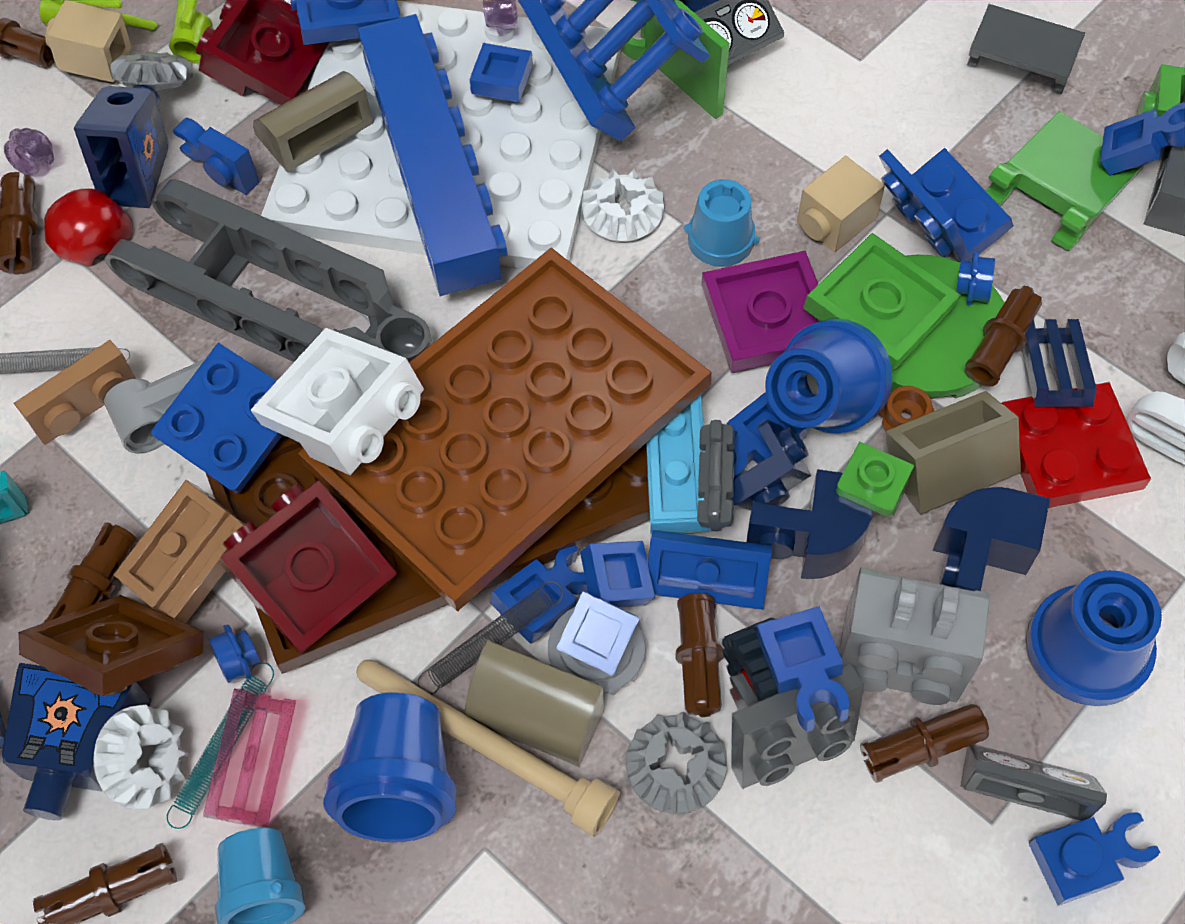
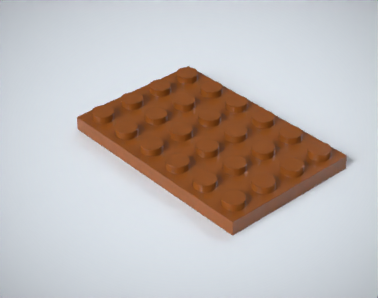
M551 247L409 362L424 388L420 394L419 407L412 417L405 420L399 418L383 437V448L374 461L370 463L361 462L354 472L348 475L311 458L304 448L298 452L302 464L458 612L711 385L712 372Z

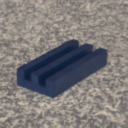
M1033 319L1025 333L1027 342L1023 348V354L1034 407L1093 406L1097 388L1079 319H1067L1066 328H1058L1056 319H1045L1044 328H1036ZM1039 343H1047L1052 370L1058 390H1049ZM1062 343L1067 345L1077 390H1073Z

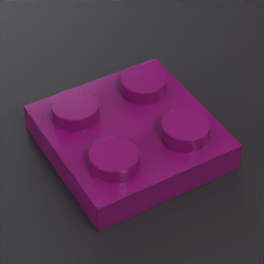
M806 251L702 272L701 285L731 373L772 364L778 356L784 353L791 339L799 331L813 323L820 322V320L803 309L807 295L818 285Z

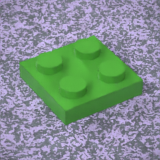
M871 233L807 295L803 309L820 321L846 319L859 323L869 329L886 349L893 373L955 308L961 295L877 235Z

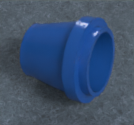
M828 319L813 323L799 331L791 339L784 353L773 361L766 376V396L774 413L789 425L799 428L812 427L826 433H845L864 426L882 411L888 401L892 388V367L883 344L869 329L859 323L846 319ZM808 374L812 375L817 381L818 393L816 395L812 393L807 381Z
M1115 570L1096 572L1085 578L1078 585L1068 586L1054 592L1039 606L1028 628L1027 648L1034 669L1052 690L1073 702L1089 706H1107L1126 700L1136 693L1147 681L1156 662L1157 647L1155 639L1162 621L1158 599L1143 581L1131 574ZM1102 619L1106 620V621H1107L1108 623H1110L1113 627H1111V626H1109L1108 624H1106Z
M397 692L376 694L362 700L357 705L338 767L328 776L324 793V809L342 829L360 838L373 841L408 842L433 834L453 818L456 811L457 788L454 781L448 776L440 722L441 714L436 705L420 696Z

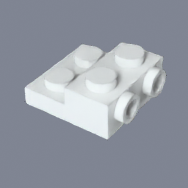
M325 328L254 405L251 412L262 426L300 442L311 458L351 475L361 462L370 463L379 456L383 448V437L399 418L405 420L415 414L420 404V394L424 388L406 358Z

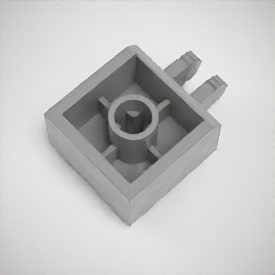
M860 567L845 612L839 648L843 666L850 663L853 664L864 683V691L880 692L889 688L911 693L915 700L926 704L943 705L949 701L957 703L983 660L990 603L989 593L875 572L873 569Z

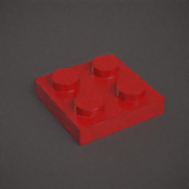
M1110 382L1096 384L1097 390L1093 406L1034 407L1032 396L1002 402L1005 407L1019 418L1020 474L1027 493L1050 498L1048 508L1144 490L1151 480Z

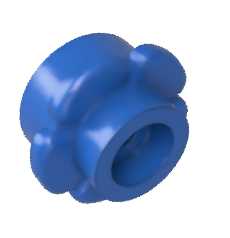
M979 251L973 253L972 262H960L956 292L967 294L966 304L972 306V301H990L995 258L979 257Z
M226 624L223 626L225 632L208 640L227 683H230L244 676L245 678H250L252 676L250 667L260 663V660L246 629L234 634L231 626Z

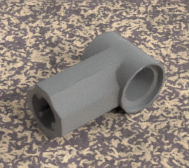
M205 359L152 383L141 378L120 382L106 393L104 398L105 407L124 448L128 452L136 454L147 453L164 445V443L151 434V431Z

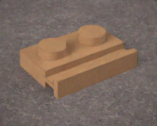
M185 480L114 573V576L153 609L183 623H187L226 571L220 564V557L227 552V549L222 545L223 542L245 524L199 486Z

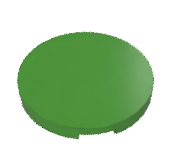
M918 254L906 256L957 291L960 262L934 255ZM993 285L989 302L972 301V306L966 304L967 294H960L961 296L955 308L892 373L891 392L901 386H914L923 390L929 397L952 395L956 399L983 386L968 377L965 373V365L984 338L983 327L985 323L991 318H996L1004 304L1003 299Z

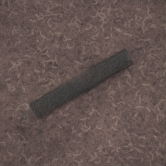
M554 581L543 583L540 588L534 590L522 601H519L500 615V617L486 625L481 631L474 634L469 640L467 639L452 652L425 670L418 678V687L420 688V677L428 671L432 682L438 687L435 692L429 694L436 693L439 688L447 685L452 679L454 680L459 674L478 662L480 653L474 644L480 652L482 651L476 642L483 650L479 641L485 646L482 640L486 643L484 638L488 640V637L493 642L490 638L491 636L496 644L502 645L507 639L514 636L519 630L521 631L531 621L533 622L551 608L548 600L540 591L548 597L552 607H554L562 599L563 591L561 586ZM555 583L560 587L561 597L556 604L553 605L549 596L541 589L544 584ZM538 592L545 598V600L547 601V603H548V605H549V608H548L547 604L545 603V601L543 600V598L538 594ZM471 645L474 647V649L476 650V652L478 653V655H477V654L475 653V651L472 649ZM429 670L431 671V674H432L433 678L435 679V681H436L439 685H437V684L433 681V679H432V677H431V675H430ZM433 673L435 674V676L437 677V679L441 682V684L436 680V678L434 677Z

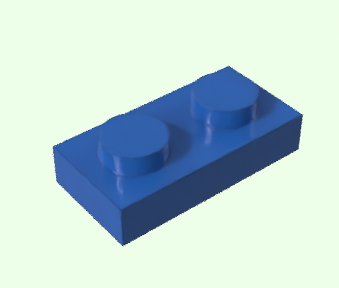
M653 530L650 540L648 566L654 594L681 598L688 594L703 593L714 597L715 603L763 610L772 546Z

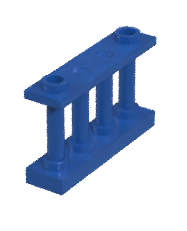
M518 0L590 125L619 141L625 139L636 128L625 111V108L628 106L627 99L679 48L702 63L710 57V54L699 39V36L703 33L701 26L686 10L680 9L674 0H639L592 49H589L583 41L586 37L585 29L613 0H585L571 15L567 14L563 8L566 0ZM655 15L666 32L613 84L609 83L604 76V73L607 71L605 64Z

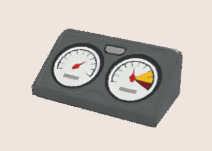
M718 0L694 12L730 43L728 65L784 38V30L769 0Z
M975 744L967 748L960 785L964 787V790L1080 821L1091 818L1106 804V791L1098 780L1089 774Z

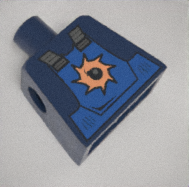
M136 85L133 88L117 86L101 88L73 128L94 188L109 195L119 206L150 208L168 151V139L158 108L161 99L153 88L146 85Z
M19 663L6 728L2 760L3 764L18 776L32 781L23 808L25 813L48 820H62L72 787L103 791L98 783L94 769L95 744L101 729L115 713L131 706H150L151 699L137 682L128 685L127 689L121 693L101 696L90 692L87 688L59 674L48 671L43 666Z

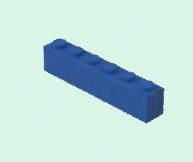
M416 14L357 28L368 75L439 297L502 280L499 258L508 256L504 235L499 224L494 226L489 224L487 216L493 215L490 196L485 183L476 185L473 176L479 175L476 156L471 144L462 146L460 137L465 136L463 120L458 106H448L447 100L452 99L451 88L445 69H435L434 64L439 63V56L432 32L423 34Z

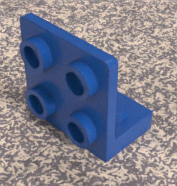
M943 148L912 175L888 149L879 155L887 172L881 177V180L894 196L892 198L893 203L910 223L914 220L918 221L926 231L924 237L941 257L946 258L951 254L958 262L971 261L975 251H979L980 254L1014 226L1011 217L946 148Z
M218 342L153 427L151 434L229 490L239 493L282 437V434L262 426L251 412L254 405L276 383V380Z

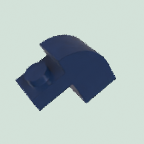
M817 469L809 510L752 502L746 542L771 545V558L786 559L791 556L803 557L801 579L829 577L844 570L858 556L872 518L873 510L841 497L836 493L837 484L843 473Z
M1004 487L983 488L962 497L948 512L933 547V551L946 554L939 584L970 591H981L986 565L1026 575L1041 550L1050 498Z

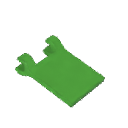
M674 0L680 9L686 10L701 26L703 33L699 36V39L710 54V57L702 63L679 48L659 70L713 118L717 119L723 115L730 43L680 0ZM655 15L641 28L642 40L632 37L622 47V51L627 57L638 60L666 32Z
M1059 111L1008 162L1000 163L991 172L988 179L993 182L985 191L1001 207L1017 187L1063 215L1060 220L1063 226L1056 232L1051 241L1067 251H1071L1095 219L1136 177L1144 165L1109 175L1100 162L1103 136Z

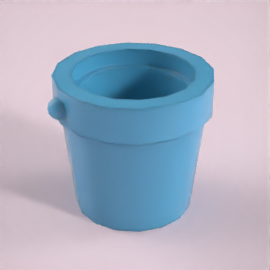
M723 179L710 182L702 188L698 195L694 215L689 224L684 226V231L688 233V246L694 256L712 266L728 267L742 262L750 255L754 245L760 241L759 237L755 235L751 196L748 190L738 182Z
M273 828L248 829L237 832L219 843L217 848L218 900L215 905L217 924H290L303 915L306 908L303 889L296 881L284 837L280 831Z

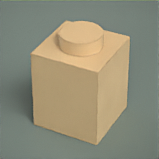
M65 0L56 17L51 18L46 27V44L52 51L58 70L114 83L115 79L111 76L110 63L121 55H128L131 49L121 12Z
M845 155L802 189L797 223L802 226L809 237L821 241L833 252H836L877 219L885 185Z

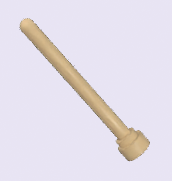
M364 660L358 665L356 670L358 679L377 692L413 694L432 702L440 711L442 731L564 803L563 810L572 816L571 823L595 837L609 820L620 796V791L598 778H595L592 782L584 777L579 779V781L574 780L374 660Z

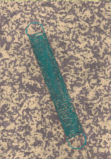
M268 663L255 664L251 668V672L258 664L270 666L273 676L269 684L266 685L253 676L246 678L242 684L243 686H241L242 689H239L240 691L236 694L237 697H234L235 699L231 703L232 705H230L231 708H228L227 713H225L226 716H223L224 719H222L221 724L217 727L218 730H215L216 733L212 735L213 738H210V744H207L206 749H204L205 752H202L203 755H200L202 758H199L200 761H197L199 764L196 763L195 769H192V775H189L190 778H187L189 781H186L187 784H184L186 787L182 786V792H179L180 795H177L178 798H175L177 801H174L175 804L191 811V813L172 805L167 813V822L172 828L182 829L188 826L192 815H195L196 809L200 806L199 803H202L201 800H204L206 792L212 786L211 783L217 777L216 775H218L222 768L221 766L227 760L229 752H231V749L235 746L234 744L238 741L237 738H239L243 732L242 730H244V727H246L247 722L251 718L250 716H252L255 708H257L256 705H258L262 699L261 697H263L264 692H266V689H268L273 680L274 670ZM251 677L254 678V679H256V680H258V681H260L262 684H260V683L256 682L255 680L251 679ZM249 680H251V681H253V682L259 684L260 686L255 685L254 683L250 682ZM246 682H248V683H250V684L256 686V687L259 688V689L254 688L253 686L247 684ZM245 685H247V686H249V687L255 689L256 691L251 690L250 688L246 687ZM244 688H246V689H248V690L254 692L255 694L250 693L249 691L245 690ZM243 691H245V692H247V693L253 695L254 697H252V696H250V695H247V694L244 693ZM173 806L191 814L190 821L185 826L177 828L169 823L168 814Z

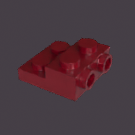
M226 0L220 13V24L215 30L210 27L205 30L196 47V54L201 56L199 71L242 96L249 87L277 104L282 105L299 96L314 73L320 57L330 42L304 45L297 10L292 11L291 4L284 0Z
M319 480L306 490L299 483L286 491L271 505L276 514L258 528L250 521L236 530L223 542L222 545L227 549V552L220 557L222 567L259 611L262 610L299 655L397 575V572Z

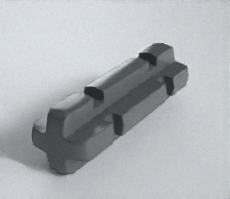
M711 420L710 424L701 427L699 443L700 450L705 452L699 453L698 497L704 498V500H698L697 521L701 527L710 528L711 531L716 532L722 531L724 527L731 526L734 513V502L728 500V498H733L734 453L729 450H734L735 431L732 425L722 424L721 420Z

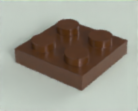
M122 595L18 632L19 655L101 696L121 693L127 689L128 685L154 674L172 671L178 664L203 654V631Z

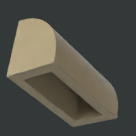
M342 71L253 121V128L258 139L283 169L289 172L372 125L373 121L366 89L353 75Z
M987 391L885 431L889 454L914 465L905 494L920 514L1021 473L1019 418Z
M488 640L476 664L465 704V715L488 729L580 767L604 713L603 687Z

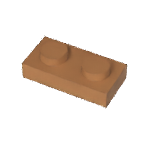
M108 340L13 404L41 442L46 445L58 436L69 433L80 421L105 405L104 398L106 393L120 382L136 379L121 351L111 340Z

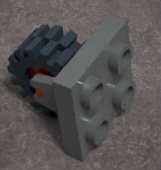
M772 617L724 636V639H722V645L725 648L722 649L723 656L728 662L726 667L728 674L731 676L730 682L733 686L730 689V694L738 711L732 713L731 769L742 789L758 782L762 786L778 783L788 777L796 766L816 757L819 761H828L836 758L849 749L856 737L864 683L852 663L843 666L842 675L830 678L838 682L848 694V720L840 722L835 708L828 702L820 701L811 706L815 717L814 730L806 732L800 726L796 716L798 689L781 694L778 693L757 639L756 625L774 620L775 618Z

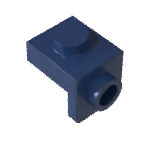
M768 419L757 425L772 455L734 479V496L730 498L734 502V506L750 511L752 502L780 506L790 497L789 489L812 476L803 461L804 458L809 456L808 450L800 436L791 426L784 428Z

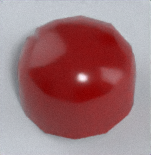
M84 188L66 193L49 207L44 217L45 242L52 251L62 260L73 261L86 266H92L93 260L97 256L108 254L120 239L130 240L132 236L131 218L109 195L97 189Z

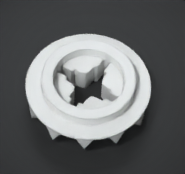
M612 169L607 178L602 179L594 176L589 190L583 191L582 215L584 221L593 232L609 240L632 241L642 238L651 233L663 217V192L656 189L653 177L642 179L638 176L635 169L628 175H618ZM617 195L624 196L626 201L630 202L629 215H625L624 209H621L620 205L615 203Z
M147 705L131 706L115 713L101 729L94 749V769L103 792L116 804L128 809H149L157 803L170 800L171 790L174 785L185 780L180 771L181 763L190 752L181 747L179 736L184 728L172 724L168 719V710L154 709ZM155 744L154 753L148 758L150 767L129 770L137 764L136 760L142 755L140 746Z

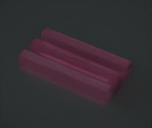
M234 688L203 817L258 828H267L296 700L286 698L278 700L271 698V695L259 693L258 696L248 694L246 690ZM242 708L255 710L233 805L232 807L221 806L219 803ZM267 713L279 715V720L257 812L245 810Z

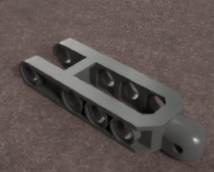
M177 179L169 180L152 203L159 216L170 226L204 242L189 262L155 246L149 250L126 239H120L105 257L109 268L128 285L292 362L298 359L324 329L299 318L298 312L291 308L283 311L255 298L252 291L245 287H242L240 290L231 287L249 263L358 311L369 318L370 327L365 333L357 327L340 331L334 329L333 331L402 356L408 362L412 361L432 344L430 330L426 322L419 316L393 305L383 269Z

